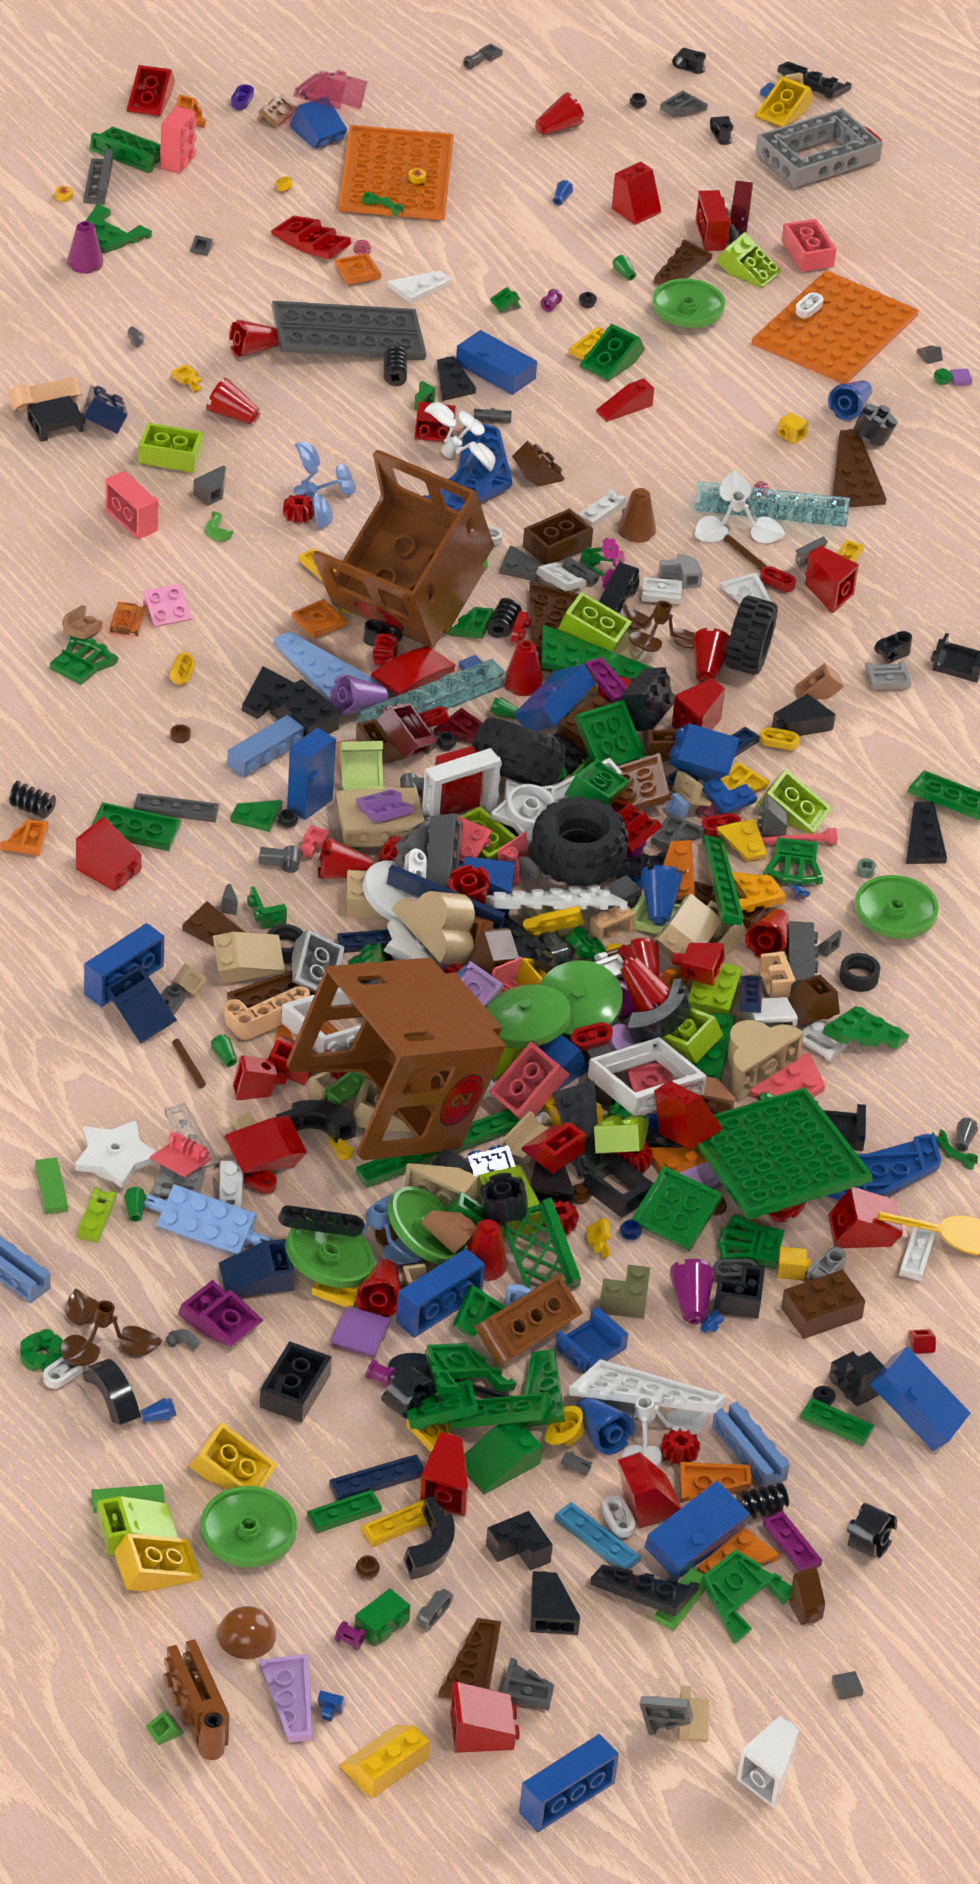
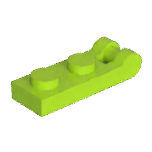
M96 1187L93 1189L92 1197L77 1230L78 1239L99 1243L116 1202L117 1192H103L102 1189Z

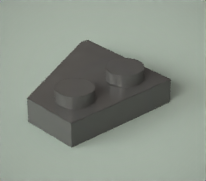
M683 90L660 104V110L671 116L706 111L708 107L707 103Z
M824 536L795 551L797 553L795 555V562L799 568L805 565L808 566L807 557L810 551H814L819 545L826 546L828 541Z
M669 814L661 824L663 827L651 837V844L668 850L671 841L694 840L704 835L705 828Z
M510 1658L502 1693L511 1695V1703L549 1710L554 1692V1684L540 1678L531 1669L528 1671L517 1665L518 1661L516 1659Z

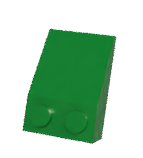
M611 323L579 365L610 381L633 365L645 348L640 337Z
M596 759L575 775L564 795L569 797V799L576 797L593 798L600 800L605 805L611 806L629 785L630 781Z
M521 1422L498 1424L464 1454L467 1476L485 1495L541 1464L543 1445Z

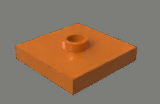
M368 253L334 259V265L347 285L381 279V272Z
M325 599L292 612V618L313 639L347 625V620Z

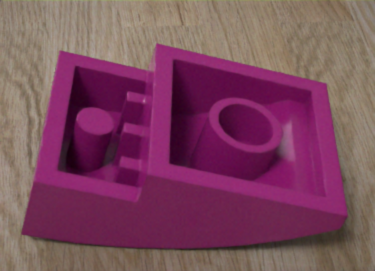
M211 1280L183 1302L178 1312V1315L195 1329L214 1341L229 1347L235 1345L263 1322V1319L232 1290L226 1292L214 1280Z

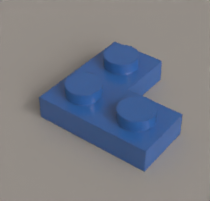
M719 777L702 783V792L720 814L734 813L756 803L758 798L746 783L732 790H729Z

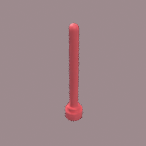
M827 828L823 833L762 837L764 845L776 844L777 837L811 842L823 841L828 843V845L837 844L838 840L836 828Z

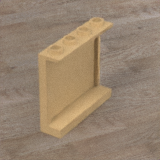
M417 787L335 791L334 809L338 810L342 829V844L348 847L384 846V842H387L389 837L397 836L403 838L415 825L425 821ZM393 789L402 793V801L411 804L413 807V813L376 823L359 808L355 798Z

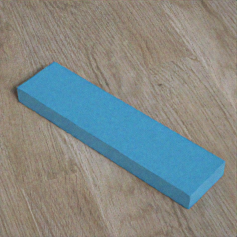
M572 1502L555 1514V1521L614 1567L630 1570L640 1562L641 1556Z

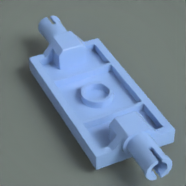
M175 1184L168 1199L164 1200L148 1194L146 1197L148 1201H144L145 1208L161 1212L157 1222L158 1228L234 1255L242 1252L246 1246H255L263 1241L273 1240L272 1237L257 1233L253 1229L257 1218L256 1213Z

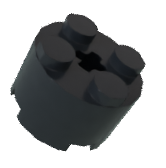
M866 404L856 420L854 431L861 439L864 436L871 440L870 444L883 446L889 440L898 421L885 405H880L879 407Z
M498 1173L490 1176L489 1182L485 1185H481L480 1194L483 1210L488 1219L501 1224L514 1220L521 1221L526 1217L528 1199L525 1183L521 1177L518 1179L512 1177L511 1173Z
M413 1367L404 1368L402 1371L397 1369L391 1375V1384L383 1393L381 1401L407 1420V1411L412 1408L419 1409L422 1406L421 1402L435 1393L436 1388L432 1386L434 1381Z
M863 1503L856 1520L852 1519L848 1524L847 1532L850 1533L848 1546L875 1559L876 1557L881 1558L892 1543L889 1540L892 1529H897V1516L868 1503Z

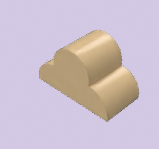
M429 891L424 893L419 899L405 898L394 905L392 911L440 963L469 964L470 958L474 953V941L469 930L474 922L475 911L471 900L467 896L456 893Z
M744 1020L732 1027L726 1067L731 1074L729 1092L735 1097L737 1102L749 1096L751 1088L800 1058L804 1032L791 1025H776L770 1028L766 1024L755 1020Z

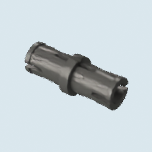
M474 408V419L490 421V423H494V421L511 423L512 410Z
M571 557L565 558L562 563L563 568L574 573L578 578H584L592 586L596 585L599 580L597 574L587 569V566L583 563L579 564Z

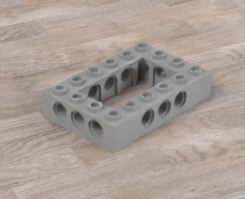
M840 108L758 134L755 152L796 188L880 161L882 142L846 110ZM833 139H837L843 144L829 150H822L813 155H806L804 160L795 152Z

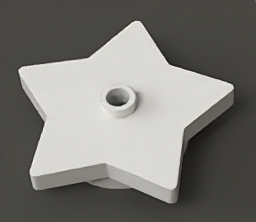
M506 779L505 801L491 812L490 819L514 827L519 835L526 831L529 846L532 843V831L536 818L548 805L555 802V786L521 785Z
M394 919L389 921L387 927L392 940L387 944L384 951L391 954L394 960L431 957L442 970L445 967H450V963H440L406 925Z
M136 1121L112 1130L88 1126L83 1127L87 1148L75 1163L76 1171L93 1172L98 1177L113 1181L123 1188L128 1179L135 1175L141 1167L156 1163V1161L150 1159V1156L156 1153V1151L139 1140Z

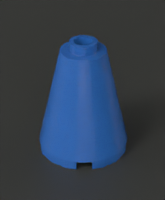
M861 380L837 385L829 393L828 404L830 410H833L835 416L842 420H852L858 417L872 394L871 384Z
M654 865L653 870H648V866L641 869L648 918L654 925L662 926L670 920L683 877L682 870L678 873L677 868L663 865Z
M584 1397L578 1401L576 1406L583 1412L584 1428L594 1447L600 1453L612 1455L620 1452L628 1445L627 1439L630 1435L633 1436L635 1432L634 1421L628 1414L596 1398Z

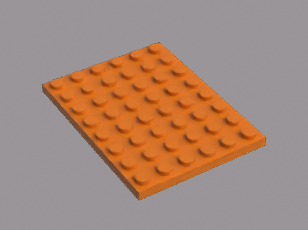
M350 125L338 211L394 216L392 210L382 204H363L362 196H364V192H370L378 197H388L395 204L403 205L404 214L399 211L397 217L433 219L436 221L445 220L454 134ZM415 168L424 170L426 172L425 182L421 184L410 182L408 180L409 171Z
M825 270L752 338V344L845 384L849 383L918 316L919 310ZM808 293L822 295L823 306L811 317L804 319L795 313L796 304Z

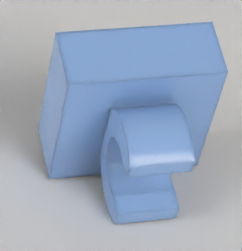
M673 793L665 811L668 814L684 819L692 804L678 793Z
M509 1284L504 1306H508L524 1296L531 1289L521 1284Z

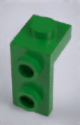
M255 886L250 887V895H247L248 906L253 908L254 919L256 922L259 921L261 928L267 929L280 924H286L287 908L285 904L264 908Z

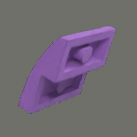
M393 789L355 798L359 808L376 823L413 813L412 805L402 801V793Z
M347 1306L334 1333L331 1344L335 1347L376 1358L380 1344L385 1339L391 1319Z

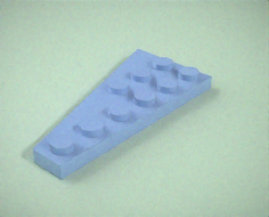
M288 632L274 638L275 646L330 703L331 689H335L336 683H334V680L339 675H350L384 687L388 693V688L372 677L293 632Z

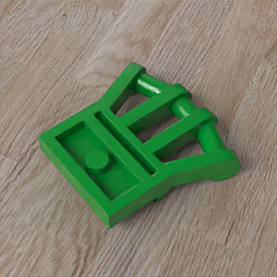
M70 636L66 650L62 649V653L50 662V669L82 685L98 671L114 666L118 662V657L111 653L105 644H98L93 638L80 639ZM75 645L83 646L74 654L72 653ZM91 650L95 651L89 657L83 659ZM102 656H104V657L106 658V659H104V660H101V661L96 662V661L99 660Z
M777 837L775 856L766 866L763 875L772 876L785 885L794 883L802 887L805 884H823V876L816 862L818 842ZM779 862L785 863L784 874L774 870ZM790 863L799 864L798 876L789 875ZM805 865L810 866L813 875L803 876Z
M734 1214L727 1226L720 1230L719 1235L721 1239L717 1241L716 1245L720 1252L719 1260L751 1259L757 1265L776 1268L785 1230L757 1225L740 1215ZM740 1227H741V1228L745 1229L746 1231L739 1230V1229H736V1228H740ZM731 1239H737V1240H741V1241L751 1242V1244H749V1243H744V1242H740V1241H735V1240H731ZM728 1250H733L742 1253H729Z

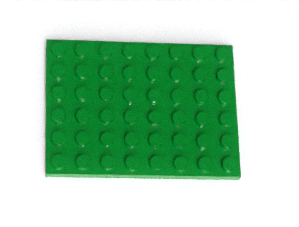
M806 1087L714 1114L722 1126V1130L695 1146L747 1220L758 1218L771 1212H778L787 1207L797 1206L810 1200L820 1199L833 1193H840L846 1189L862 1186L873 1181L872 1173Z

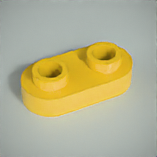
M184 651L178 654L170 669V678L177 685H183L190 680L195 667L194 658L190 653Z
M766 727L760 731L759 741L767 747L791 751L798 748L800 737L792 731Z

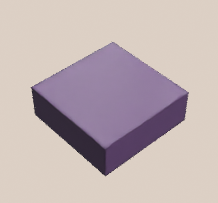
M950 369L952 373L951 380L954 386L972 385V378L968 369Z

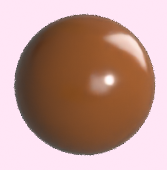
M242 1606L230 1611L223 1618L218 1629V1641L223 1650L231 1656L240 1659H254L265 1655L272 1649L276 1641V1629L272 1619L263 1610L252 1606Z

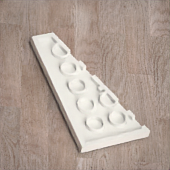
M588 885V888L585 889L571 886L569 890H563L562 888H551L550 891L533 889L530 893L520 890L513 891L512 894L494 892V895H489L485 898V904L494 909H521L522 905L529 908L542 909V905L552 906L553 909L580 906V909L586 910L588 905H590V907L599 908L600 910H608V906H616L619 910H627V901L611 894L609 890L600 889L598 885Z
M601 1359L569 1388V1395L636 1404V1400L639 1397L647 1395L654 1399L655 1406L716 1413L725 1404L726 1395Z

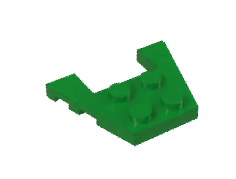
M100 204L95 206L85 220L95 226L103 254L122 248L125 243L130 242L134 244L139 242L140 238L145 237L149 239L152 237V231L141 225L127 233L119 227L107 223L105 219L111 216V210Z
M467 1343L433 1344L426 1347L425 1355L438 1395L456 1394L459 1386L454 1380L459 1378L474 1379L486 1377L497 1392L515 1390L516 1381L512 1378L509 1381L504 1378L502 1370L486 1364L487 1359Z
M736 1549L701 1578V1582L734 1644L738 1643L752 1630V1627L736 1612L740 1607L765 1587L784 1605L790 1599L792 1585L781 1580L782 1577L776 1573L771 1574L761 1568V1564Z

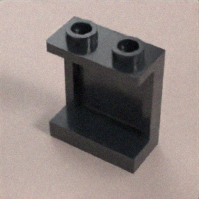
M70 395L27 405V420L41 442L48 440V431L75 425L79 432H83V424L86 423V420L83 417V413L79 411L77 403L72 400Z
M945 633L943 639L939 638L936 650L933 651L931 662H934L933 670L978 683L980 679V651L948 642L949 633Z
M857 1104L856 1113L823 1110L852 1149L863 1151L866 1138V1105Z

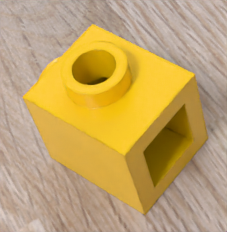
M793 412L779 419V436L794 445L807 437L808 422Z
M780 1246L777 1278L804 1281L805 1272L811 1266V1259L807 1258V1249Z

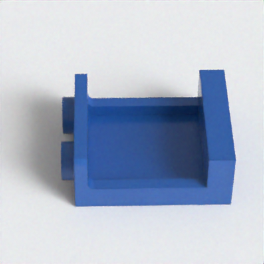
M599 1307L591 1310L589 1321L566 1335L561 1330L557 1332L555 1347L560 1354L572 1362L574 1367L586 1373L600 1359L608 1361L626 1350L628 1333Z

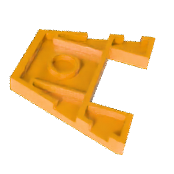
M707 870L706 878L711 883L709 871ZM732 872L736 890L742 897V899H739L741 910L752 912L758 906L768 908L785 903L786 895L772 876Z

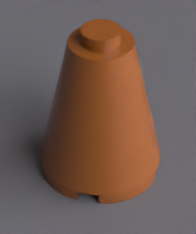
M637 488L631 492L618 524L620 536L623 538L624 536L628 537L631 542H647L651 536L656 534L651 495L644 488Z

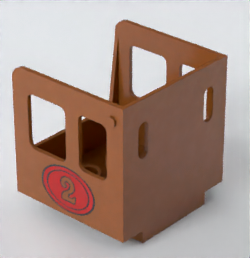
M375 450L373 457L380 488L379 501L342 561L321 551H314L312 557L333 605L367 620L374 619L397 627L401 630L403 636L434 649L443 633L448 634L449 629L454 624L485 571L483 564L494 548V543L476 491L388 453ZM393 468L424 481L431 499L401 487ZM441 489L458 495L464 500V505L460 512L446 505Z
M431 957L326 966L286 1066L293 1073L359 1072L376 1084V1089L381 1093V1096L357 1149V1155L361 1160H373L460 1149L506 1045L499 1037L502 1030L501 1025L456 973L445 974ZM380 979L379 984L364 985L358 982ZM338 987L353 1004L331 1006ZM364 1017L353 1046L349 1050L311 1054L321 1027L326 1021ZM394 1112L398 1114L416 1136L415 1138L382 1141Z

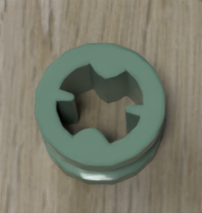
M868 858L860 859L857 864V874L862 878L873 877L876 863Z

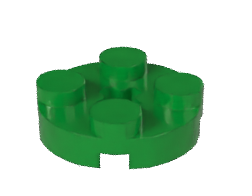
M574 927L565 937V940L576 949L575 953L582 959L589 958L596 962L594 959L595 955L605 952V946L597 937L592 939L587 936L589 933L587 930Z
M43 1329L40 1332L27 1336L20 1342V1360L22 1364L29 1370L35 1371V1369L42 1370L43 1373L49 1365L62 1357L61 1344L63 1339L54 1334L50 1329ZM40 1350H46V1351H47V1354H44L43 1352H41V1353H38V1352H39Z

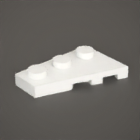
M440 270L387 281V287L410 304L452 285V279Z
M757 573L720 582V589L739 605L746 596L771 601Z

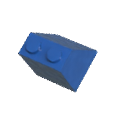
M328 96L298 105L289 124L313 149L323 148L330 143L342 141L348 130Z
M690 723L677 730L675 734L676 742L669 754L671 757L670 765L704 782L715 777L721 779L729 775L739 744V738Z
M465 857L464 865H459V867L472 865V868L478 869L480 866L488 872L490 876L488 896L494 895V892L512 894L515 862ZM496 909L509 916L510 909Z
M560 1035L554 1040L538 1046V1048L570 1074L556 1091L587 1072L588 1064L581 1050L564 1036Z

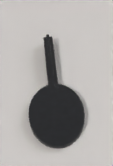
M400 1354L393 1357L388 1364V1368L393 1367L395 1370L398 1369L400 1371L407 1367H413L433 1381L425 1354ZM455 1379L454 1381H455V1382H460V1381H462V1380ZM472 1384L475 1394L489 1398L512 1396Z

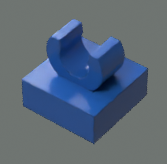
M320 1690L317 1700L319 1707L323 1708L321 1713L323 1715L322 1719L332 1722L335 1711L343 1713L345 1707L344 1696Z

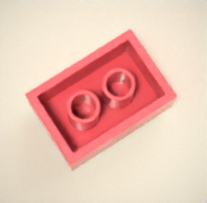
M176 106L161 123V169L180 174L188 166L191 159L195 158V141L197 138L195 134V127L197 125L195 111Z
M817 219L783 224L781 242L801 272L834 267L837 249Z
M125 471L106 478L105 509L138 539L157 532L159 521V502L157 498L153 497Z
M530 1042L489 1092L522 1119L529 1111L536 1115L551 1098L552 1093L562 1085L570 1074L534 1043Z

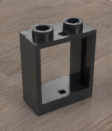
M616 1154L608 1159H603L597 1166L589 1168L584 1174L583 1186L588 1189L590 1195L621 1218L640 1206L653 1185L652 1181ZM612 1174L631 1188V1190L622 1194L603 1180V1178Z

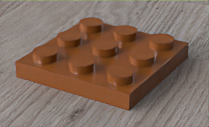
M660 753L617 766L622 771L621 776L630 781L629 785L618 796V800L631 802L637 810L671 800Z

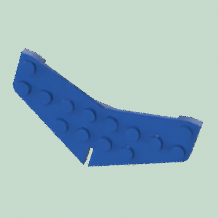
M483 424L484 433L481 436H476L468 430L463 436L462 447L471 442L476 444L482 443L488 447L495 456V464L492 471L489 473L481 461L467 448L461 451L460 466L456 473L449 478L453 482L476 491L480 503L510 489L512 486V476L500 430L487 424ZM441 489L446 505L460 512L464 505V500L458 495ZM430 494L428 496L423 495L424 497L431 499Z
M935 1134L919 1135L914 1137L911 1142L872 1153L857 1154L872 1173L873 1181L862 1186H856L855 1188L887 1197L937 1171L940 1168L941 1156ZM848 1189L840 1193L827 1195V1197L840 1200Z

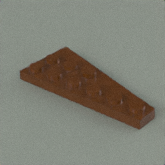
M854 429L840 430L831 509L886 505L887 498L863 440L855 433Z
M530 582L531 642L536 645L541 668L543 625L560 631L558 628L565 613L579 594ZM541 668L542 671L552 673V670Z

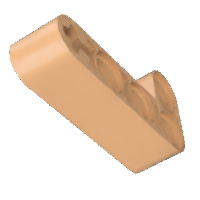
M76 376L29 386L28 384L19 385L8 392L13 412L26 410L29 404L69 395L73 399L82 395Z
M304 986L294 987L250 1008H247L240 1000H228L224 1004L225 1024L239 1039H252L283 1025L281 1023L282 1004L310 996V991Z

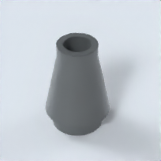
M962 1118L957 1123L955 1147L958 1150H968L971 1141L978 1131L975 1120Z

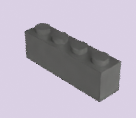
M455 813L431 816V823L428 826L429 843L426 846L428 853L426 879L448 889V879H450L451 873L459 868L462 823Z
M789 921L787 960L796 980L791 984L790 995L801 980L817 976L815 973L818 972V961L815 959L818 957V946H814V944H817L818 931H814L813 922Z

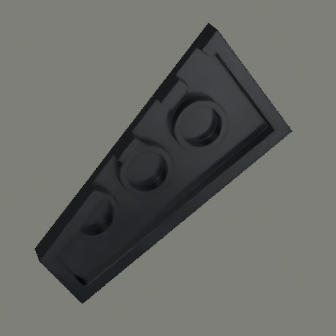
M789 61L778 65L777 72L783 74L784 77L789 74L802 73L803 84L810 87L812 91L824 94L827 98H834L851 90L852 83L846 82L843 84L838 82V78L822 77L823 73L818 71L808 72V68Z
M914 802L906 864L946 863L947 855L935 804L933 802Z
M595 1080L552 1093L561 1124L571 1122L586 1133L584 1153L573 1160L579 1177L584 1176L589 1168H593L601 1162L600 1153H596L594 1126L598 1125Z
M602 1564L591 1576L590 1585L676 1617L697 1593L699 1583L681 1584L678 1583L679 1579L670 1577L668 1581L655 1579V1574L635 1575L632 1570Z

